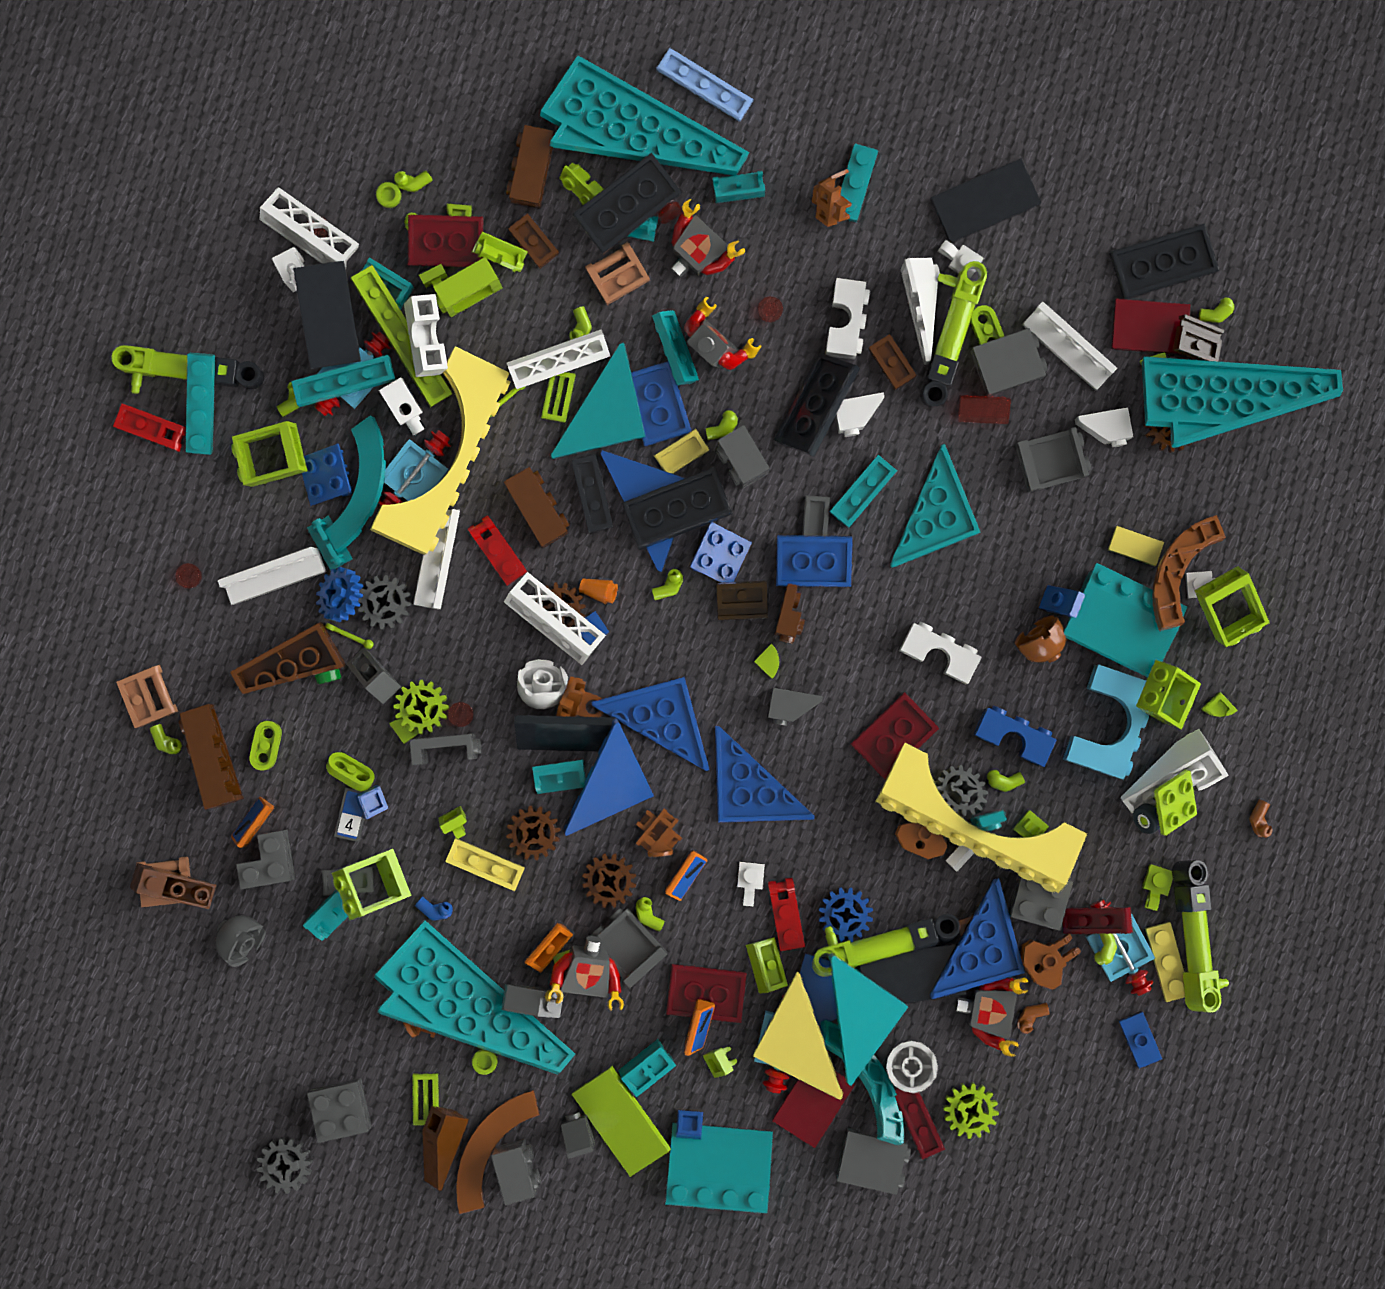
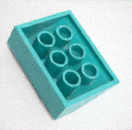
M1096 563L1087 574L1080 590L1081 593L1085 594L1078 615L1076 618L1069 617L1064 628V634L1067 639L1148 677L1155 660L1163 661L1180 626L1159 631L1153 609V590ZM1180 603L1182 615L1184 617L1187 606Z
M673 1123L666 1204L767 1213L772 1131L702 1125L701 1139L676 1137L677 1123Z

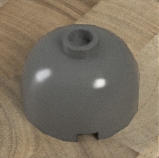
M238 915L220 923L215 937V948L224 961L232 967H237L249 960L246 956L254 944L257 951L264 941L266 931L253 918Z

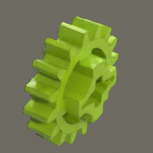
M420 680L419 686H415L411 681L410 689L401 688L404 693L403 696L396 695V699L400 701V704L394 705V709L400 710V712L395 717L396 719H404L400 724L403 728L410 725V733H413L415 729H418L420 735H423L424 729H428L430 733H433L432 726L436 725L440 728L439 720L447 719V716L443 713V711L449 710V706L443 704L447 697L446 695L439 696L442 689L438 687L434 690V683L431 681L428 686H425L423 680ZM420 691L429 692L434 697L427 698L422 696ZM412 695L413 699L410 705L405 708L407 699ZM417 697H419L424 705L428 704L425 707L426 717L419 710H415L418 708ZM438 706V711L435 717L431 720L430 715L432 713V710L437 708ZM417 717L421 719L423 723H415L411 721L409 718Z
M974 1082L970 1083L969 1088H966L961 1083L960 1091L952 1088L954 1096L945 1097L949 1105H944L943 1109L949 1112V1114H946L944 1119L946 1121L952 1120L949 1128L951 1130L958 1128V1136L966 1132L968 1139H971L972 1133H976L978 1138H981L982 1130L989 1133L988 1125H996L992 1117L999 1115V1112L993 1109L998 1103L996 1100H990L993 1096L991 1091L984 1093L985 1087L982 1084L976 1089ZM972 1094L968 1099H960L964 1095ZM983 1099L987 1104V1113L981 1108ZM974 1105L976 1113H970L968 1116L965 1109L967 1107L972 1108ZM955 1108L959 1110L961 1113L959 1122L956 1120L955 1117ZM978 1121L981 1122L980 1124H978V1125H976V1126L970 1127L972 1123H975V1122H978Z

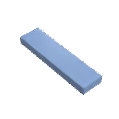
M671 48L668 49L656 68L663 75L739 122L753 102V99Z

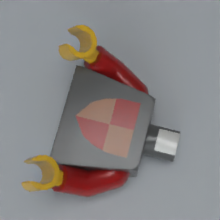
M688 199L684 202L682 206L683 212L674 226L671 242L674 246L673 253L679 259L670 269L679 278L689 269L697 276L702 273L711 275L722 272L735 260V257L745 253V248L737 253L735 245L739 241L731 242L728 245L698 216L692 217L693 214L698 212L700 205L697 204L694 210H691L689 208L691 199Z
M705 297L697 306V310L685 323L684 330L689 336L687 343L712 366L721 369L732 370L748 358H754L761 345L758 347L752 346L753 338L748 339L743 349L739 350L705 319L716 308V304L710 307L706 303L708 297Z
M588 936L585 947L572 946L570 952L565 953L554 964L550 981L552 988L545 994L547 1001L551 1000L553 992L557 995L556 1004L563 1000L562 992L608 998V994H611V999L607 1002L608 1009L612 1011L611 1003L613 1000H617L620 1004L619 1010H622L624 1002L618 995L621 993L620 974L614 960L609 958L607 950L600 949V938Z
M1005 978L979 986L978 989H973L972 999L958 997L956 1001L955 1012L969 1014L968 1024L972 1027V1032L984 1044L1001 1050L1006 1056H1015V1054H1011L1008 1050L1011 1044L1019 1046L1017 1042L1009 1041L1017 994L1028 992V990H1022L1019 987L1020 982H1028L1026 978L1016 980Z

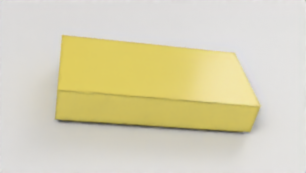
M695 429L654 455L663 471L673 474L708 452L709 448Z
M1116 526L1108 550L1156 566L1164 542Z

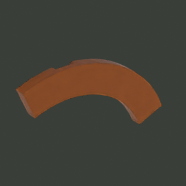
M1217 515L1192 525L1174 540L1163 555L1153 584V609L1159 631L1182 626L1185 623L1180 605V582L1187 566L1196 554L1204 548L1221 542L1226 538Z
M534 1090L521 1093L498 1106L480 1123L471 1136L461 1158L457 1175L456 1189L459 1214L484 1208L482 1186L488 1158L496 1144L508 1131L521 1122L540 1115Z

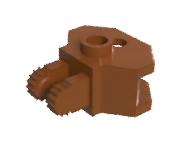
M906 822L899 824L895 832L903 849L926 859L944 855L948 846L941 834H934L927 827L919 823ZM921 840L922 846L916 848V842Z
M1070 934L1064 935L1053 943L1043 944L1029 939L1021 945L1020 957L1022 964L1033 982L1037 985L1052 990L1061 985L1063 968L1067 966L1066 962L1081 953L1078 947L1070 949L1062 956L1057 949L1070 942L1072 939ZM1036 964H1040L1038 970H1034Z

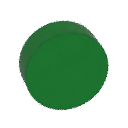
M340 669L316 674L317 684L341 679Z

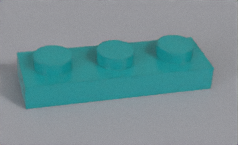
M856 143L854 144L847 168L849 173L845 174L841 189V196L852 203L851 207L846 208V213L850 215V219L847 220L853 222L858 220L878 154V150Z
M674 310L658 312L652 315L655 329L660 336L664 353L668 358L677 386L698 381L696 369Z
M878 455L829 513L849 528L894 476L897 470Z
M994 811L970 819L973 826L983 831L1000 828V822L1007 821L1004 811Z

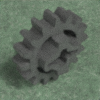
M388 575L384 576L383 581L378 576H375L374 584L366 581L365 583L368 588L367 590H359L364 596L358 599V602L363 604L358 609V612L366 613L362 619L364 621L371 619L370 626L372 627L379 623L382 630L385 629L386 624L392 629L395 628V621L403 624L401 616H409L410 613L405 609L412 606V603L406 601L411 596V593L403 592L407 586L405 584L398 586L399 579L397 578L390 582ZM387 586L382 592H373L378 587ZM396 591L399 593L401 605L396 603L394 597ZM388 596L387 601L390 602V605L388 607L383 606L381 609L380 598L385 599ZM369 600L373 602V614L369 609ZM389 612H395V613H396V614H395L393 617H391V618L382 619V618L385 616L386 613H389Z
M959 765L956 769L950 766L946 771H942L934 784L937 786L936 788L944 801L961 818L966 816L968 819H971L987 803L984 797L988 794V791L982 790L986 783L979 782L977 779L980 777V774L978 773L973 776L971 774L972 768L970 767L967 771H964L962 765ZM953 779V782L947 785V782ZM974 800L973 804L968 806V803Z
M284 1137L279 1139V1144L272 1140L269 1143L270 1148L265 1146L262 1149L265 1156H259L257 1161L262 1163L257 1168V1171L264 1174L260 1181H268L267 1189L272 1185L275 1186V1193H279L282 1188H284L286 1194H289L291 1187L295 1191L299 1190L300 1183L305 1184L308 1181L305 1175L312 1173V1169L307 1166L313 1163V1159L306 1158L310 1150L303 1151L301 1149L304 1144L303 1142L295 1145V1138L293 1137L288 1143H286ZM290 1150L293 1151L298 1157L296 1158L295 1156H293L290 1153ZM277 1151V1159L269 1162L271 1155ZM283 1160L285 1164L290 1165L286 1171L284 1167L279 1165ZM301 1169L298 1177L292 1180V1172Z

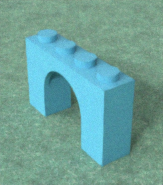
M1099 664L1094 665L1087 689L1112 697L1123 706L1127 715L1126 730L1119 740L1109 745H1100L1071 736L1063 760L1118 779H1124L1125 775L1129 776L1133 767V762L1130 761L1132 754L1137 752L1141 743V738L1138 737L1140 730L1146 727L1149 714L1136 707L1146 680Z

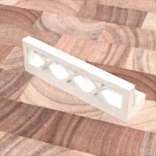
M279 187L260 207V220L322 264L344 261L346 269L347 260L359 247L356 241ZM280 197L288 203L289 209L279 210L273 206V203ZM293 214H304L308 217L309 223H297L294 221ZM324 228L328 231L329 237L318 238L314 235L313 229ZM344 242L349 248L344 254H341L334 249L333 243Z
M1044 302L1022 324L1026 329L1030 328L1031 333H1035L1041 343L1095 391L1117 369L1116 366Z
M598 330L507 362L515 387L519 389L610 356L602 330Z
M447 510L446 515H449L444 529H438L435 537L439 538L434 551H428V554L422 556L413 605L441 609L460 510Z
M309 547L219 579L218 583L220 587L226 588L231 605L320 575L325 573L326 569L319 549Z
M528 572L509 592L504 601L505 604L581 665H583L606 636ZM528 582L535 588L536 595L525 594L521 587ZM542 600H550L554 603L555 611H546L542 607ZM561 616H570L574 620L575 627H566L562 623ZM581 632H590L597 639L590 646L582 640Z

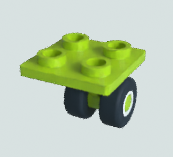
M1184 770L1154 790L1155 797L1153 798L1156 801V805L1141 804L1134 810L1133 820L1137 828L1143 833L1153 834L1160 829L1161 834L1168 835L1196 816L1197 809L1191 771Z

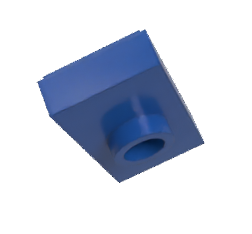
M1047 585L1039 608L1047 612L1076 618L1085 594L1075 590Z
M1142 1011L1119 1020V1024L1139 1069L1162 1059Z

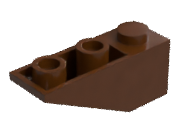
M137 863L130 888L138 894L209 909L216 884Z
M432 1106L423 1127L424 1181L437 1190L442 1191L469 1119L455 1110Z

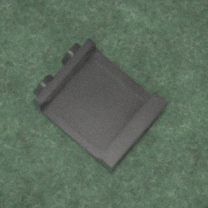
M1030 328L973 347L970 351L986 398L1037 379L1041 380L1046 376L1047 364L1044 357L1039 356L1037 350L1039 342L1036 334L1031 333Z
M1076 427L1064 432L1030 441L1025 440L1015 444L1028 493L1079 480L1089 475L1088 471L1091 470L1090 461L1087 456L1084 457L1082 447H1084V440L1081 432L1077 433Z
M476 734L410 740L412 765L428 764L427 749L461 745L467 746L468 760L478 759L477 754L482 753L481 740L476 739Z
M619 908L609 917L612 922L606 928L602 925L599 926L591 936L601 939L600 949L607 950L609 958L614 960L620 976L624 979V983L631 988L659 963L668 952L628 908L624 911Z
M847 1128L836 1179L838 1182L897 1195L898 1188L902 1189L904 1185L905 1173H902L904 1163L908 1164L911 1149L907 1148L908 1144L905 1140L903 1144L898 1146L879 1140L877 1136Z

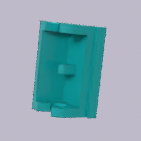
M762 171L712 178L716 203L765 197Z
M369 257L362 271L373 265L401 310L414 290L413 285Z
M583 760L532 767L537 794L584 788L586 776Z
M335 890L306 919L303 925L321 941L327 938L348 917L343 910V901L339 891Z
M657 1039L618 1071L622 1081L638 1097L672 1070L676 1064L672 1056L666 1052L661 1042Z

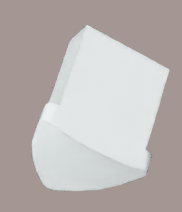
M959 846L946 862L955 871H958L974 853L965 846Z

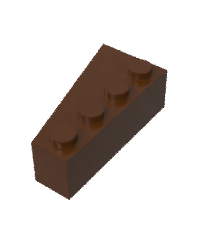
M321 621L236 668L230 674L241 693L245 694L342 668L346 664Z
M206 704L180 713L179 726L182 733L186 736V747L192 759L204 809H215L244 799L214 705Z

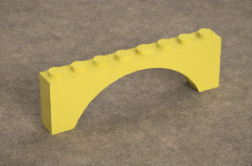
M456 346L447 360L448 369L443 372V375L455 392L462 419L461 440L455 460L444 478L424 495L404 503L382 505L370 528L371 531L423 555L428 554V551H434L439 538L435 537L438 529H444L449 515H446L449 505L454 507L460 493L456 492L459 483L464 484L470 471L466 469L470 460L474 462L480 448L476 447L480 438L485 439L489 431L488 419L490 415L493 417L496 415L500 403L497 402L500 393H506L511 382L507 380L509 372Z
M906 743L898 752L876 800L884 809L895 811L903 815L906 820L912 823H919L927 827L930 832L949 838L955 845L965 846L971 849L977 856L987 857L995 861L999 867L1011 869L1017 872L1023 879L1033 880L1041 884L1045 890L1059 893L1066 886L1087 836V833L1066 823L1048 833L1030 838L1002 837L971 825L954 812L938 792L930 773L928 754Z

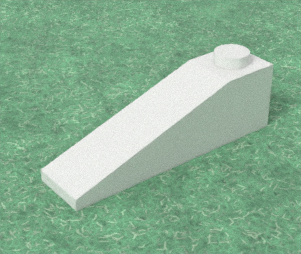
M932 258L905 259L901 273L923 363L927 365L930 363L932 356L938 285L937 277L940 272L938 265H933Z
M1197 729L1177 741L1121 796V799L1131 813H1133L1141 804L1156 805V801L1153 800L1155 797L1154 790L1184 770L1191 771L1193 786L1197 785L1198 791L1208 788L1229 775L1200 729Z

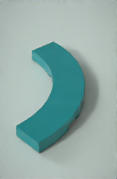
M371 415L351 429L359 453V475L356 488L344 512L325 530L335 551L339 553L361 533V528L365 525L369 516L372 517L383 490L386 470L383 450L384 442L379 426Z
M827 1020L822 1021L820 1031L826 1049L843 1059L838 1025ZM873 1055L859 1074V1078L865 1085L873 1103L877 1120V1139L899 1146L904 1141L902 1113L898 1109L895 1098L897 1094L884 1067L877 1057Z

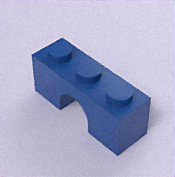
M993 705L992 709L985 708L974 731V736L999 746L1002 737L1006 733L1014 732L1022 740V749L1018 756L1040 767H1045L1057 740L1051 737V731L1042 727H1038L1035 730L1028 726L1029 721L1018 716L1015 719L1005 716L1007 711Z

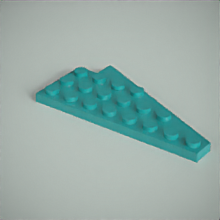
M580 56L576 57L540 112L541 117L559 126V129L550 141V146L553 148L641 161L652 152L658 162L663 165L734 176L738 174L749 155V152Z
M1144 357L1142 360L1145 426L1170 427L1172 448L1339 397L1343 392L1341 370L1158 357Z
M426 921L419 926L374 976L377 981L392 993L377 1011L381 1015L557 1075L575 1055L569 1047L534 1016L502 1010L504 990Z

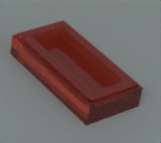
M960 395L958 421L1009 424L1011 399L1007 397Z

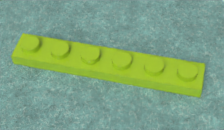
M373 265L350 278L430 408L452 395L441 375L416 377L407 320Z

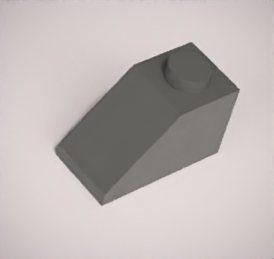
M365 647L347 663V666L364 688L382 704L401 687L395 678Z
M773 688L768 718L773 719L772 724L787 726L788 721H795L822 702L823 696Z
M505 984L501 1009L539 1017L560 1018L562 1001L556 1004L557 995L555 992L551 994L550 1001L545 999L546 992L551 988Z
M574 1112L566 1115V1120L562 1121L561 1128L568 1159L592 1152L595 1140L586 1114L580 1115V1112Z

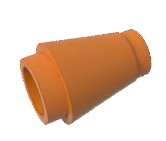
M583 578L579 587L580 593L604 604L613 603L618 591V585L613 583L612 580Z

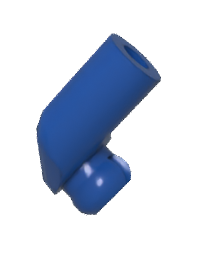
M424 897L415 905L416 908L433 921L447 919L453 911V907L449 902L432 905Z

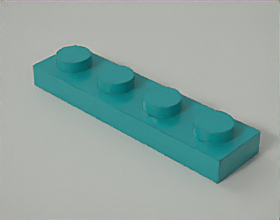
M191 352L187 354L186 453L211 455L213 452L215 355Z
M385 355L291 382L296 403L299 407L396 380L390 357Z

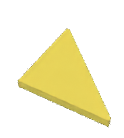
M796 973L753 1056L841 1100L843 1092L838 1084L833 1064L828 1056L825 1042L813 1014L809 997L804 989L801 975Z

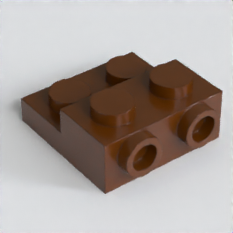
M788 583L774 635L779 636V641L793 644L796 635L802 634L805 620L800 619L801 612L792 610V608L797 609L801 592H797V585Z

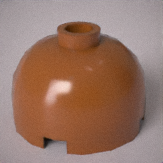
M1050 615L1035 622L1034 624L1037 627L1033 628L1028 635L1025 636L1024 632H1022L1015 640V645L1019 651L1032 662H1054L1061 656L1060 652L1065 647L1067 638L1064 634V627L1057 616L1055 618L1053 615Z

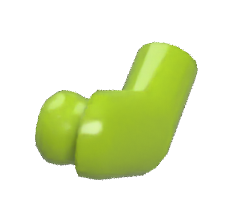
M292 382L287 387L289 389L288 400L277 406L278 411L283 417L299 408L296 403Z
M670 570L665 584L652 588L655 600L674 596L678 593L683 583V575L679 570Z
M162 724L149 728L158 750L168 754L179 753L182 747L181 741L166 736Z
M992 770L987 774L989 785L1002 792L1010 791L1025 783L1020 772L1010 777L1000 775L998 770Z
M1099 934L1103 947L1101 951L1095 953L1094 958L1097 964L1108 965L1113 961L1117 944L1113 934Z

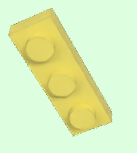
M455 838L445 861L513 891L516 890L525 869L521 865Z
M1171 922L1145 928L1150 949L1155 957L1153 960L1165 1002L1184 998V969Z

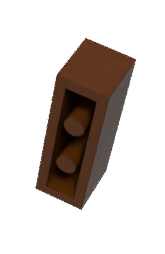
M524 125L523 133H518L516 146L520 147L518 157H513L511 170L515 171L513 181H508L506 195H510L511 203L540 209L553 147L550 146V141L555 135L554 131Z
M528 467L504 481L542 548L568 534L566 528L570 525L563 513L558 515L553 506L557 505V502L549 491L545 494L541 487L545 482L538 470L532 472L531 468Z

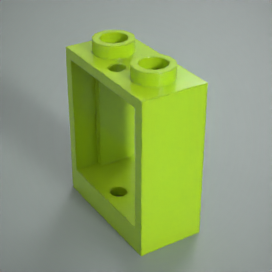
M486 257L433 286L437 293L436 300L443 314L448 312L450 317L502 289L500 281Z
M285 421L232 436V453L237 458L239 465L237 474L243 485L253 487L308 472L296 423ZM281 435L288 468L256 477L248 443Z
M1239 566L1194 590L1215 639L1225 647L1239 643L1242 638L1259 632L1262 627L1270 623L1249 573ZM1241 588L1251 614L1222 629L1212 604Z
M1155 660L1136 707L1156 720L1182 730L1201 683L1178 667ZM1182 700H1185L1184 705H1181Z
M393 849L332 873L334 886L339 891L343 901V910L350 920L411 896ZM376 863L389 898L362 908L349 873Z

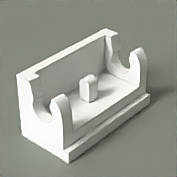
M293 247L273 257L272 260L284 283L292 292H295L297 288L293 268L303 267L305 260L296 248Z

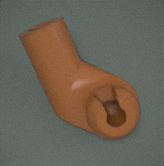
M1260 799L1249 820L1254 833L1258 837L1267 838L1272 834V827L1267 824L1265 819L1270 804Z
M1047 1003L1032 1005L1023 1009L1017 1020V1026L1022 1033L1028 1034L1032 1032V1026L1037 1017L1049 1015Z

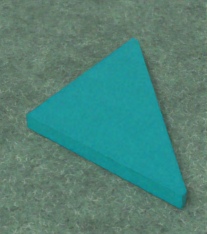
M624 343L619 344L551 454L552 459L646 437Z
M945 444L940 446L890 563L891 568L981 533Z
M830 953L829 960L831 962L832 983L836 998V1013L841 1036L842 1057L845 1065V1079L851 1086L908 1006L843 960Z

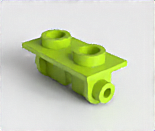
M571 163L569 166H564L559 179L567 190L572 191L579 197L582 205L604 190L595 180L589 185L586 183L591 176L579 164Z
M484 232L481 233L472 252L478 254V257H486L493 262L512 269L514 273L516 271L521 272L524 265L523 260L528 253L524 249Z

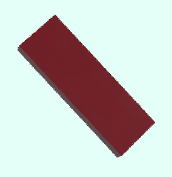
M1131 907L1066 908L1062 921L1063 934L1133 933Z
M894 1087L897 1094L895 1096L897 1105L922 1160L945 1150L920 1092H905Z

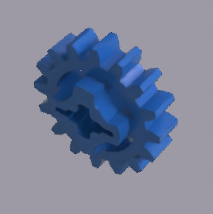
M338 567L337 570L331 569V575H324V583H319L321 590L316 592V595L320 596V599L316 602V605L321 606L319 613L324 614V618L341 622V620H348V614L355 615V606L360 607L358 599L362 598L363 594L359 593V590L363 587V584L358 583L361 577L355 575V571Z
M839 887V894L836 895L830 891L831 898L829 900L826 898L822 899L826 906L819 907V911L824 913V916L819 917V921L826 922L822 929L825 931L826 927L831 926L835 935H839L840 942L844 940L845 936H848L849 941L853 942V935L855 934L862 938L860 931L862 929L869 931L866 922L873 921V918L868 916V913L872 912L873 908L865 906L869 899L864 898L861 900L862 892L858 891L854 895L852 887H849L847 892H844L842 887ZM844 898L843 903L838 907H831L836 900ZM853 900L860 904L862 913L855 911ZM845 908H849V912L854 916L847 917L846 921H843V917L838 913H834L844 912ZM829 916L838 920V929L831 924ZM860 922L856 928L848 931L851 924Z

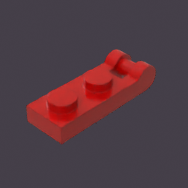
M123 403L113 425L117 429L180 452L182 447L180 443L183 435L186 436V427ZM168 429L174 431L171 440L165 438Z
M488 515L482 518L481 523L476 526L472 525L467 529L507 586L528 572ZM489 529L492 536L484 540L481 534Z
M786 878L785 881L778 883L769 881L768 886L780 951L805 947L793 878ZM787 891L788 898L779 900L778 893Z

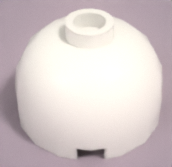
M538 659L529 661L525 664V668L520 669L518 672L517 690L523 702L535 709L552 708L561 701L563 693L567 688L568 676L561 666L558 669L549 660Z
M914 1041L904 1042L895 1047L888 1056L886 1066L888 1077L894 1086L902 1091L911 1093L923 1091L930 1086L936 1077L938 1068L933 1052L924 1044Z

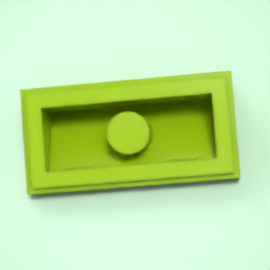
M775 937L747 944L746 948L759 993H769L788 986Z

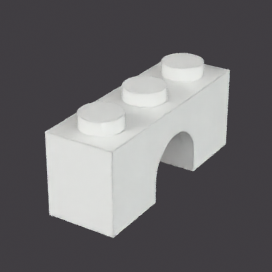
M836 278L832 307L844 309L849 314L850 322L843 328H829L825 355L855 360L856 353L861 354L863 339L859 338L860 329L865 328L866 314H862L863 304L868 305L870 290L865 289L866 282Z
M436 294L411 296L404 303L416 377L441 375L448 367L444 344H439L436 336V323L440 319Z
M919 622L918 625L913 623L899 651L922 662L931 649H940L948 658L944 674L965 685L968 684L981 659V656L977 655L978 650L966 644L963 647L955 644V638L945 633L939 636L931 632L933 627L923 622Z

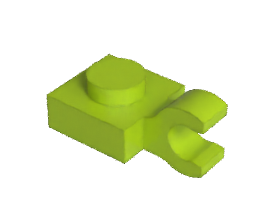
M1149 864L1142 886L1143 889L1149 890L1144 905L1145 908L1157 911L1160 903V894L1168 896L1173 880L1171 870Z

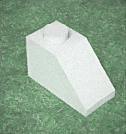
M884 392L844 399L835 416L838 434L844 433L845 437L858 435L859 430H863L883 401Z
M1128 407L1082 415L1075 419L1077 426L1103 444L1111 443L1112 447L1127 445L1126 440H1130L1133 437Z

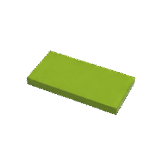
M613 1066L572 1093L574 1099L630 1177L670 1151L671 1148Z

